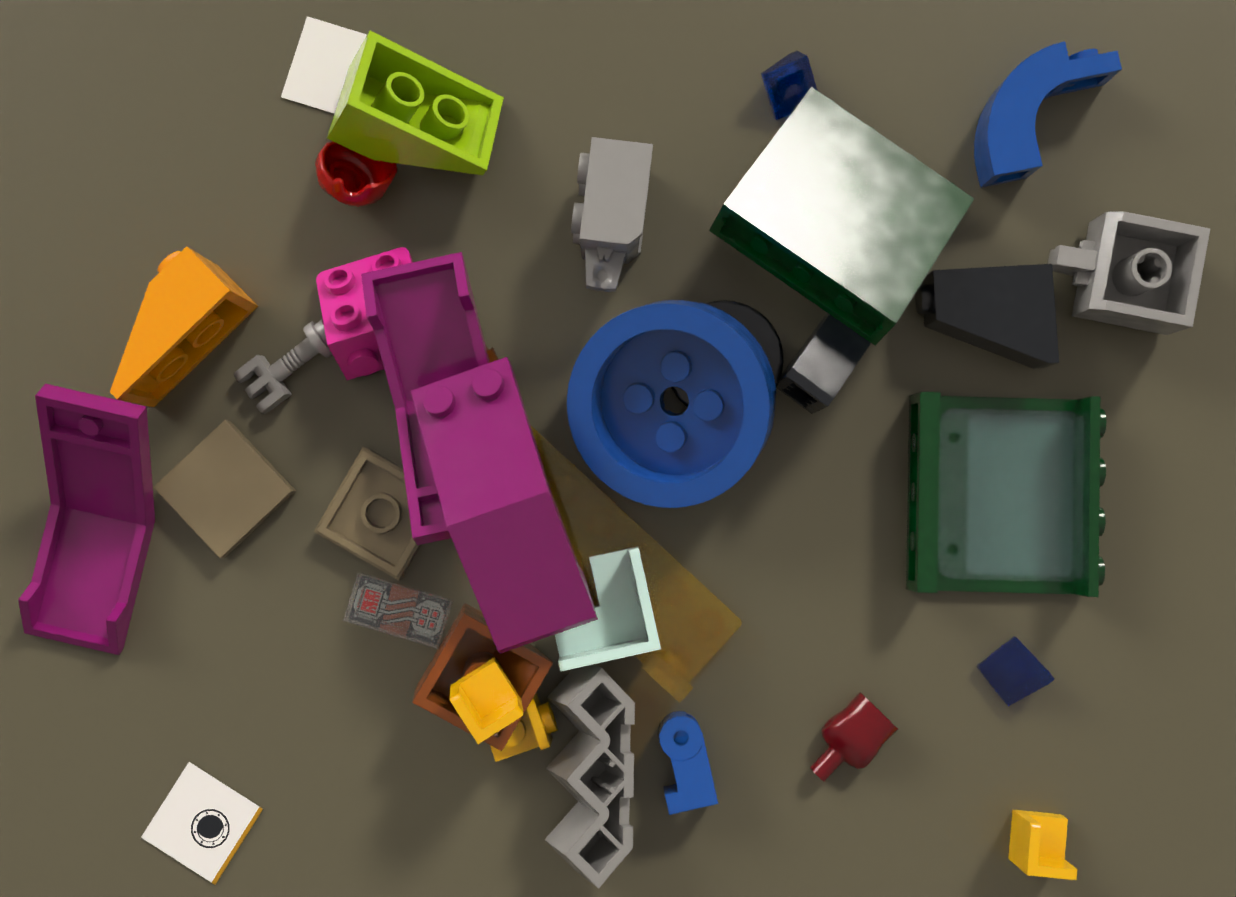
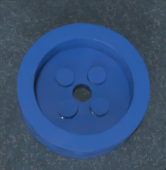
M684 300L658 301L618 315L603 325L589 339L580 352L571 372L567 392L568 421L572 437L583 460L591 471L612 490L628 499L649 506L662 508L688 507L709 501L733 487L754 464L765 447L773 428L776 384L771 365L761 345L753 334L734 317L723 310L701 302ZM679 387L686 392L689 404L685 412L674 413L665 409L663 396L667 388Z

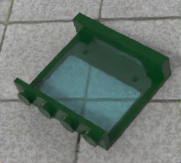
M918 392L910 395L906 589L917 593L966 591L1075 594L1086 597H1099V586L1103 584L1105 578L1104 561L1099 556V536L1103 535L1106 524L1104 510L1102 507H1099L1100 487L1103 486L1106 478V465L1103 458H1100V438L1104 436L1106 431V414L1103 409H1100L1101 396H1089L1080 399L941 396V392Z

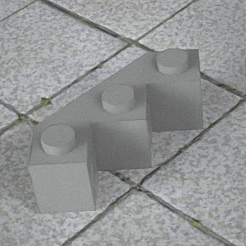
M589 665L572 669L547 696L579 732L546 767L578 802L546 837L545 841L577 873L599 889L633 849V826L629 824L630 798L634 797V753L630 752L631 725H635V702L603 668Z

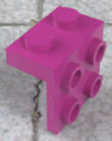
M396 248L320 272L316 277L327 346L347 381L384 369L374 330L366 316L361 274L413 263L407 248Z

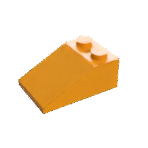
M187 246L182 251H175L168 255L158 266V274L148 284L110 393L117 400L155 407L258 307L217 264Z

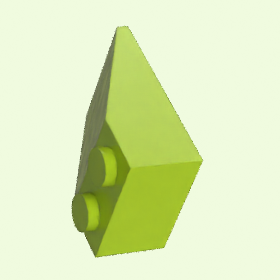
M370 30L349 66L327 139L376 161L483 176L488 169L504 97Z

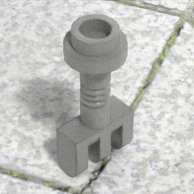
M323 319L318 323L311 321L304 326L303 331L307 338L272 365H270L265 356L256 355L233 374L239 383L249 380L255 374L259 377L245 389L250 399L258 397L266 390L269 391L270 394L256 405L262 415L270 412L292 395L283 380L290 376L293 371H296L297 368H300L301 365H304L318 353L326 358L332 356L327 346Z

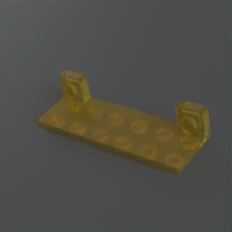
M531 426L552 496L578 564L584 572L594 606H599V600L589 557L636 546L639 547L661 650L634 656L641 662L642 669L680 703L693 689L691 680L742 625L741 619Z

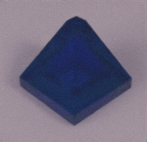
M799 51L788 54L761 73L776 120L790 115L811 87L817 90L808 56Z
M1015 636L976 666L1007 706L1043 688L1055 679Z

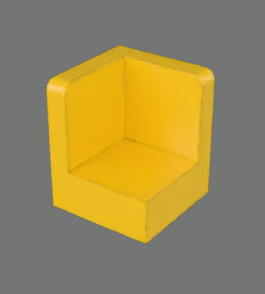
M495 657L450 686V702L477 744H480L524 715L522 699Z
M1012 809L1008 859L1028 876L1077 880V868L1065 860L1068 819L1061 814Z

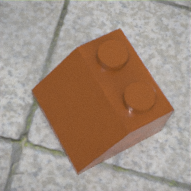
M465 603L417 684L412 703L471 734L450 702L451 684L495 657L522 699L524 713L550 670L553 661L530 643L500 654L482 612ZM521 718L484 740V742L502 751Z

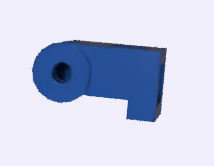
M675 711L666 715L658 728V737L663 752L671 758L676 784L663 787L669 815L718 804L704 737L697 720L691 714L683 711Z

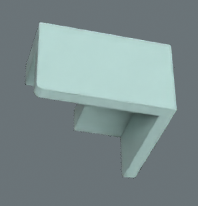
M636 546L589 557L599 600V606H594L598 620L555 634L560 671L661 650L639 547Z

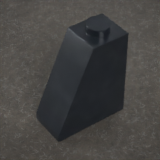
M1052 264L933 270L927 274L922 285H920L915 293L916 309L918 314H924V327L1033 369L1045 368L1059 363Z
M826 313L783 371L776 388L811 414L816 413L829 406L871 343Z

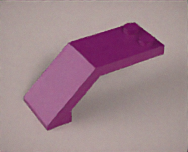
M462 252L361 274L366 316L376 336L395 406L412 538L417 546L450 539L451 536L446 526L411 390L490 363Z
M508 357L411 390L446 526L498 652L501 654L598 620L584 572L578 564L552 496L516 377Z
M45 383L35 395L51 505L32 580L18 599L23 630L25 634L120 655L125 645L155 524L147 407Z

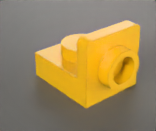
M537 692L504 749L500 751L490 745L495 762L537 747L540 750L551 747L553 740L551 733L558 731L556 720L549 702L541 704Z

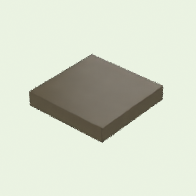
M224 420L153 487L220 559L226 558L296 491L229 420Z
M362 447L314 532L397 580H402L421 546H417L412 538L404 471L402 467L367 447Z

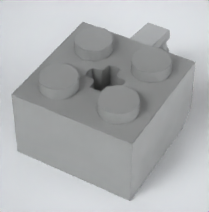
M592 137L590 153H580L577 183H579V196H584V203H574L571 233H573V243L580 244L582 259H585L587 289L616 292L623 264H628L641 254L653 144Z
M1124 211L1105 212L1089 222L1086 240L1080 241L1079 248L1063 245L1056 246L1055 249L1050 250L1048 264H1052L1054 272L1073 276L1072 285L1077 286L1072 312L1073 317L1169 335L1193 327L1210 228Z

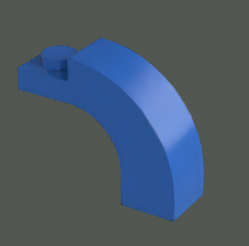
M1064 41L1043 48L1021 62L990 96L978 120L974 140V159L980 188L1026 179L1042 167L1035 132L1036 115L1040 104L1044 99L1055 95L1104 86L1122 70L1118 50L1099 54L1098 49H1087L1068 56L1066 42Z

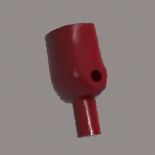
M860 692L846 708L824 724L822 737L829 748L810 766V769L822 781H825L843 762L856 769L865 768L877 755L883 744L899 729Z

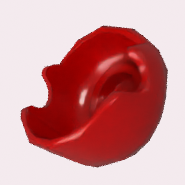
M333 141L323 146L315 161L318 182L324 192L343 204L357 207L367 206L380 200L398 171L397 163L372 160Z

